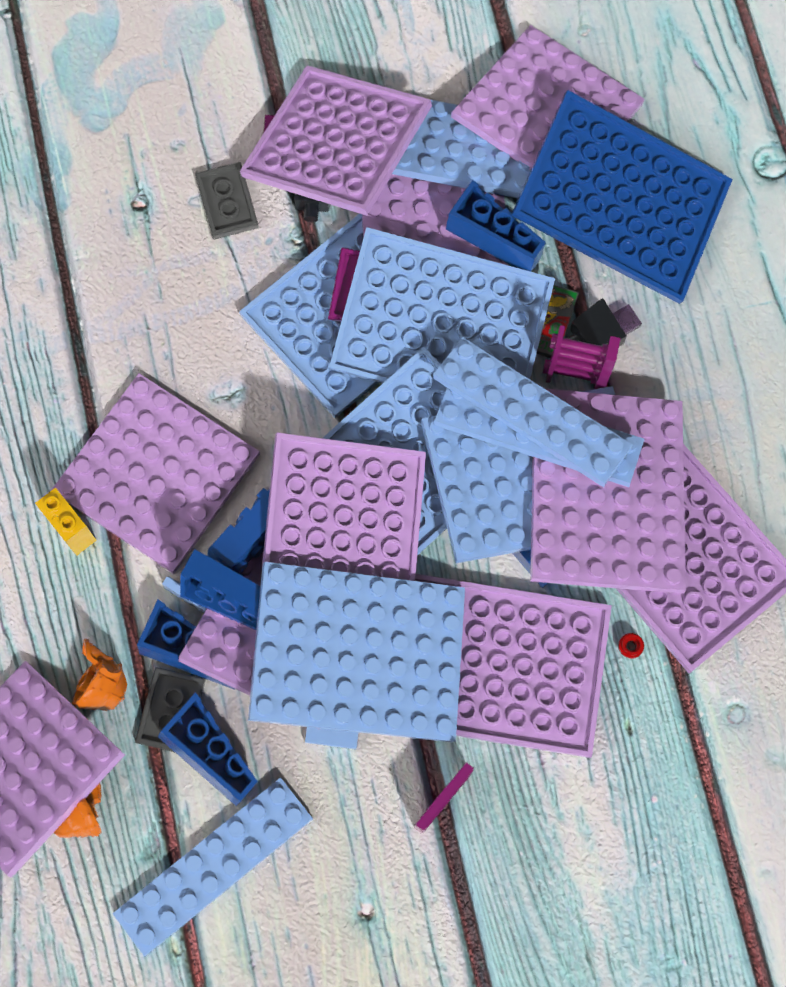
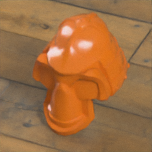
M84 639L82 654L92 664L80 678L72 704L75 708L112 710L125 699L127 681L122 670V663L117 664L113 661V657L104 654L93 643H90L89 639Z
M100 783L86 798H83L77 804L67 819L54 831V834L60 838H83L99 836L102 833L96 819L99 816L93 806L101 802Z

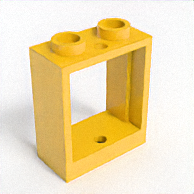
M56 487L35 502L76 556L97 541Z

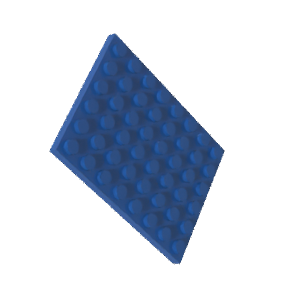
M567 90L511 216L680 304L685 299L733 179Z

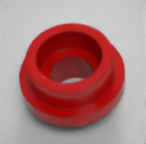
M627 633L619 640L618 648L624 657L634 659L642 654L644 642L639 635ZM627 643H634L635 650H629L626 646Z

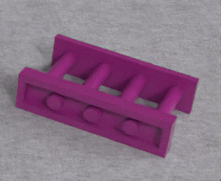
M560 325L558 334H552L550 348L553 351L550 360L545 359L542 372L547 374L545 382L550 383L552 375L555 373L591 381L590 384H595L594 389L605 388L616 363L621 338L610 336L608 344H603L602 346L563 338L565 326Z

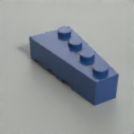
M472 180L449 212L445 230L515 268L532 272L541 259L546 242L523 222L519 223L511 216L512 213L507 208L503 209L500 207L492 195L489 193L485 194L478 188L479 184Z
M263 488L257 494L258 498L254 502L251 509L246 507L240 513L236 520V526L234 527L230 524L208 548V557L241 574L253 557L256 559L262 554L265 543L270 488L268 491Z
M194 549L180 574V597L257 630L261 586Z
M157 599L138 641L139 653L235 690V688L179 662V656L197 626H194L184 619L182 615L176 611L174 612Z
M195 693L161 730L158 738L237 806L258 781L229 743L230 741L225 733H222L215 723L211 713L206 710L200 697Z

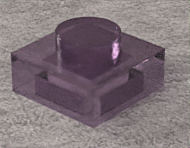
M629 304L613 313L626 335L642 325V322Z

